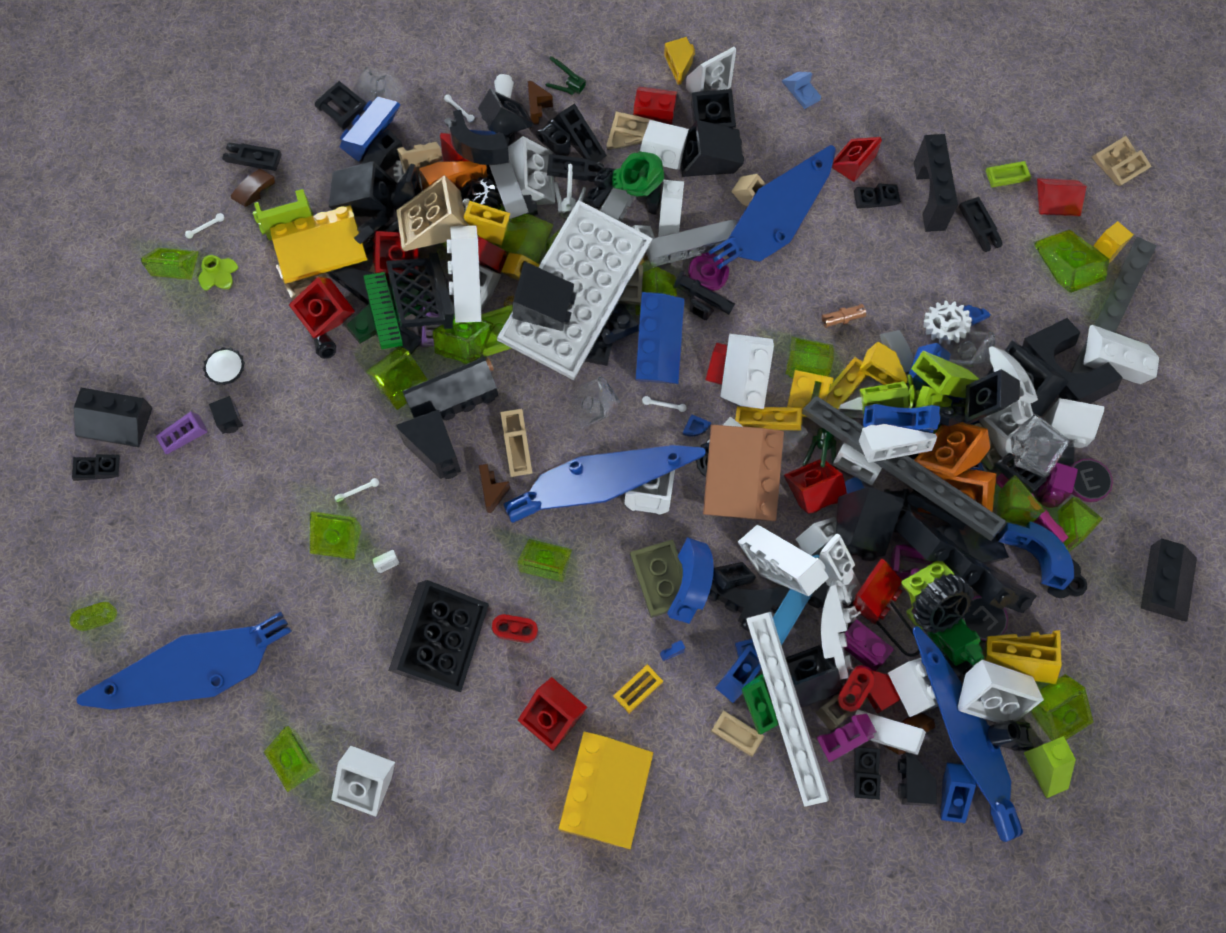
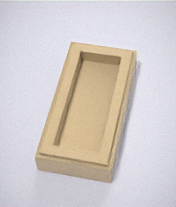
M724 710L711 731L753 757L764 738L763 734H758L756 730Z

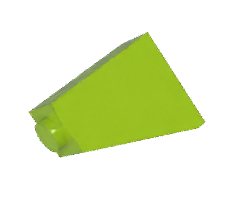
M922 351L911 368L936 392L942 395L966 398V385L979 380L968 369L926 351Z
M1064 736L1024 752L1046 798L1069 789L1076 759Z

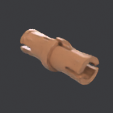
M863 304L847 309L843 307L839 311L823 314L821 318L822 322H826L824 324L825 328L840 323L848 324L851 320L866 317V309L862 310L864 308Z

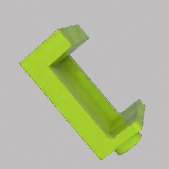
M303 189L295 191L298 201L264 211L259 202L254 203L256 211H253L255 221L259 224L262 235L266 234L269 241L272 240L271 227L289 223L299 218L314 216Z
M904 381L860 389L863 418L865 406L879 404L908 408L907 396H909V391Z
M936 561L903 580L902 586L909 593L912 605L913 602L917 601L915 597L920 595L921 589L927 587V583H932L934 578L940 579L942 575L948 576L952 573L955 576V574L942 561ZM912 606V608L906 610L907 616L915 626L920 627L913 618Z

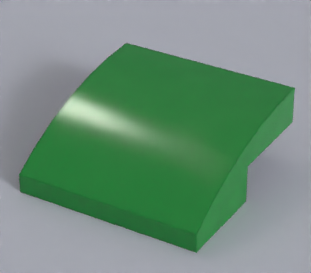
M761 674L741 689L756 730L760 735L779 725L764 675Z

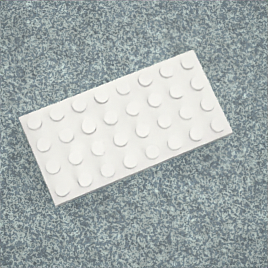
M578 200L539 268L574 284L573 292H576L577 296L575 304L569 306L568 311L572 312L569 325L565 324L563 331L512 319V311L499 333L497 341L574 380L653 238Z

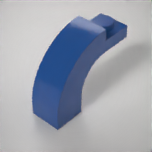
M879 404L865 406L863 427L887 424L933 433L934 430L938 429L940 422V406L929 405L919 408H898Z
M1031 521L1026 527L1007 523L999 533L998 542L1025 549L1038 560L1041 566V584L1064 590L1074 579V566L1069 551L1062 541L1045 527Z
M687 537L678 554L683 568L682 583L667 614L671 619L690 624L697 609L703 610L712 585L714 564L709 546L706 543Z

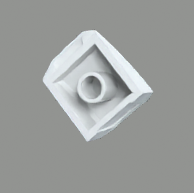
M675 470L626 492L625 505L632 511L651 512L659 515L668 512Z

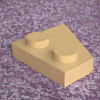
M616 112L606 146L607 149L641 144L648 123L652 119Z
M437 142L414 145V150L406 151L404 147L397 149L404 173L410 164H415L417 174H419V168L443 160L441 148Z

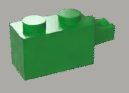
M963 618L958 621V624H954L951 629L946 628L944 632L939 631L935 634L933 632L928 633L930 639L955 666L968 661L974 667L976 663L984 660V655L981 653L982 648L979 646L980 637L976 631H971L966 626Z

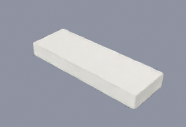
M857 710L855 715L866 714L867 712ZM867 713L877 731L873 734L874 738L870 740L918 755L926 734L924 729Z

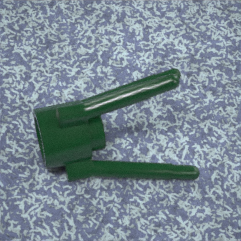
M550 56L549 59L569 75L566 81L568 88L546 83V86L567 92L570 95L574 93L580 94L586 86V80L575 74L558 59Z
M819 428L817 436L812 438L811 446L802 465L806 466L816 445L822 450L820 466L822 468L825 467L827 450L830 448L833 464L836 459L837 441L834 439L835 436L824 428Z

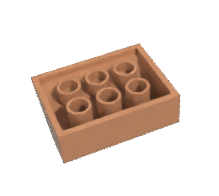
M711 425L703 508L704 515L776 521L784 431Z

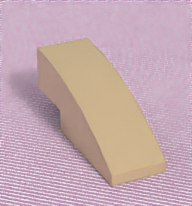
M522 409L500 412L510 476L533 474Z

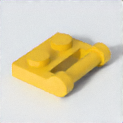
M795 370L787 407L803 409L811 401L815 381L822 382L818 397L826 402L830 384H833L834 378Z

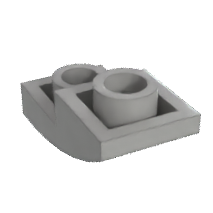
M900 330L880 334L882 344L896 352L904 372L910 371L914 358Z

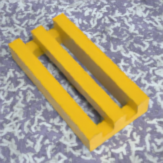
M647 664L613 697L630 714L663 683V680ZM646 672L650 674L625 699L620 697ZM655 679L656 682L630 706L627 704L651 680Z

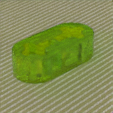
M100 602L87 606L71 614L70 624L78 631H88L113 622L117 616V609L109 602ZM104 608L110 610V612L106 613V618L98 615L104 612ZM81 616L89 618L83 621V625L77 623V621L81 620Z

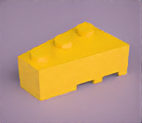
M1055 630L1052 634L1040 635L1039 632H1032L1030 636L1018 637L1017 634L987 636L983 651L984 660L1032 676L1035 681L1056 684L1062 667L1060 630Z

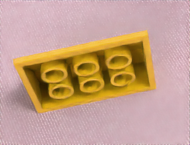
M351 205L341 206L335 210L320 212L314 216L299 218L295 221L278 224L270 228L285 284L367 260L363 243L359 244L354 239L359 232L357 231L358 225Z
M584 731L559 831L631 850L653 752Z

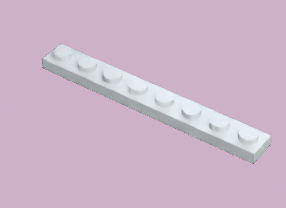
M771 611L749 617L746 620L804 807L827 802L829 796Z

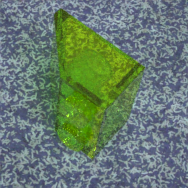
M454 315L453 329H444L442 324L433 330L435 353L464 364L474 362L483 355L493 329V323L481 320V322L455 323Z
M791 337L785 374L793 378L794 371L798 370L829 377L834 360L833 345Z
M400 346L366 371L375 386L396 410L407 403L402 391L428 381L409 351Z
M1067 674L1059 677L1056 684L1050 683L1039 690L1044 700L1031 710L1051 741L1062 736L1067 740L1094 722L1085 687Z

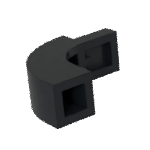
M453 111L454 120H451V127H449L450 138L453 148L460 156L482 165L509 163L508 146L503 133L493 135L475 134L467 128L462 111Z

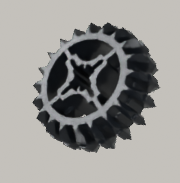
M479 177L476 180L473 178L470 183L466 182L463 188L460 187L462 201L469 199L472 202L498 210L502 208L500 205L502 199L497 185L490 179Z
M952 573L948 576L942 575L940 579L934 578L932 583H927L925 589H921L920 595L915 597L917 601L912 604L913 609L911 612L916 623L928 633L933 632L935 634L939 631L944 632L946 628L951 629L954 624H958L961 618H965L964 615L970 611L969 607L974 603L972 601L974 594L972 593L971 586L962 577L954 576Z

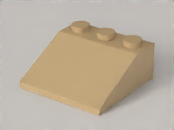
M445 175L397 209L401 246L404 251L447 242V240H451L450 226H467V222L464 220L465 211L461 191Z

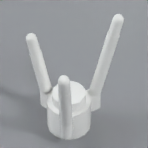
M572 164L568 166L567 197L563 201L561 200L558 183L554 182L558 213H561L563 218H568L577 203L572 198ZM583 187L578 199L583 202L586 187Z

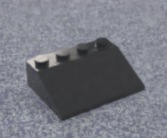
M429 580L419 582L388 671L410 679L461 692L489 604Z

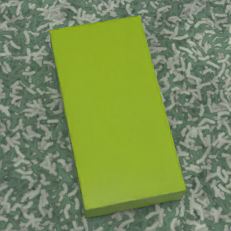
M1025 161L989 167L985 171L991 188L1026 182L1032 178Z

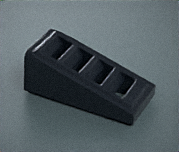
M1008 453L995 464L1000 472L1025 498L1047 481L1043 475L1012 453ZM1010 462L1012 465L1008 467L1006 463Z

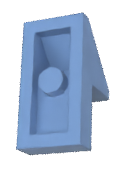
M797 72L782 80L804 109L821 100V95L810 83L811 72Z

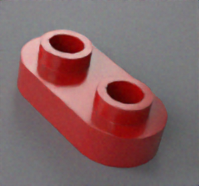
M501 614L495 617L492 622L493 633L500 639L530 643L538 635L537 624L529 618ZM502 624L508 625V629L506 631L500 630V626ZM524 628L531 629L529 635H524L522 631Z
M857 666L847 678L838 697V702L844 710H858L873 687L875 676L869 667ZM865 674L867 679L862 681L858 678V675ZM848 694H853L855 696V699L848 700L846 696Z

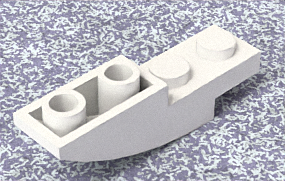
M989 347L990 362L994 372L1002 369L1020 380L1019 400L1010 405L1012 419L1015 423L1027 427L1035 424L1031 403L1037 401L1038 398L1028 374L1013 356L996 347Z
M836 534L822 549L819 559L826 567L824 570L829 577L826 580L827 585L830 586L832 580H837L838 586H843L845 600H842V603L849 606L855 599L861 585L852 569L855 563L841 536Z
M832 580L827 591L822 613V648L825 659L834 657L840 679H846L849 677L853 665L850 655L846 656L844 647H847L845 633L840 632L847 631L851 618L848 608L844 609L842 600H845L843 586H838L837 580Z

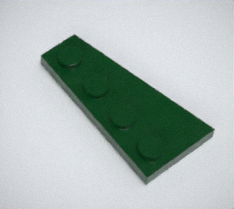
M406 276V278L414 281V279L411 276ZM401 281L397 284L402 289L408 286ZM390 284L388 287H389V291H390V295H391V299H392V303H393V307H394L396 319H397V322H398V321H399V317H398V313H397V309H396V305H395V300H394V296H393V292H392V288H391V284ZM413 288L409 293L418 296L421 292ZM425 295L422 300L430 302V297ZM406 297L400 300L407 305L412 302V300ZM370 304L347 324L348 331L359 344L377 334ZM416 304L413 308L419 310L423 306ZM408 312V313L404 316V318L407 317V316H409L411 313Z

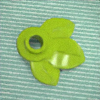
M214 255L204 257L201 264L203 271L199 275L200 286L205 291L214 285L221 289H230L233 284L231 273L239 268L238 265L229 258L220 259Z
M909 374L908 406H910L909 408H915L919 390L915 389L912 375Z

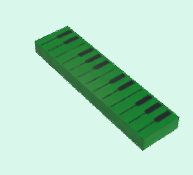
M385 272L364 275V282L381 350L403 346Z

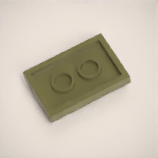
M673 539L630 552L650 618L668 612L682 583L683 568Z

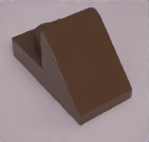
M528 81L530 118L534 123L533 125H539L538 117H542V108L553 107V96L533 81Z
M488 464L479 465L485 506L487 513H492L510 490V484L508 481L496 483L494 470L489 471Z

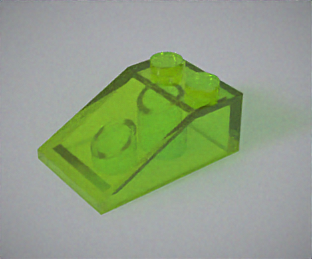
M501 206L502 208L499 210L506 212L505 207ZM523 214L509 219L502 245L492 244L505 250L507 254H522L539 264L553 232L554 225L535 216Z
M1070 229L1035 242L1034 246L1055 280L1068 292L1072 293L1106 280L1110 259Z

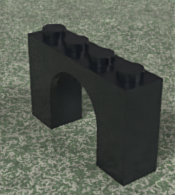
M945 134L924 135L914 160L916 180L929 179L930 181L929 198L922 214L925 232L946 231L958 206Z
M1068 318L1024 338L1022 347L1050 365L1069 381L1059 393L1062 399L1091 404L1118 390L1123 377L1109 362L1090 372L1081 374L1068 372L1057 364L1054 356L1075 346L1081 333Z

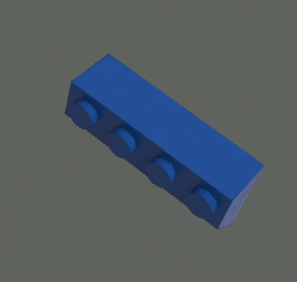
M642 292L636 381L679 383L684 298L662 293Z

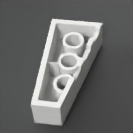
M476 225L450 226L451 240H447V253H452V261H448V274H453V282H449V294L454 295V302H451L455 315V323L481 322Z
M756 525L738 541L761 577L799 593L810 596L829 578L824 570L826 567L820 559L812 557L759 525Z

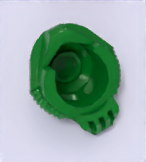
M639 151L638 153L630 154L622 163L621 168L613 171V188L624 190L632 196L640 197L646 195L647 197L664 179L662 160L657 155Z

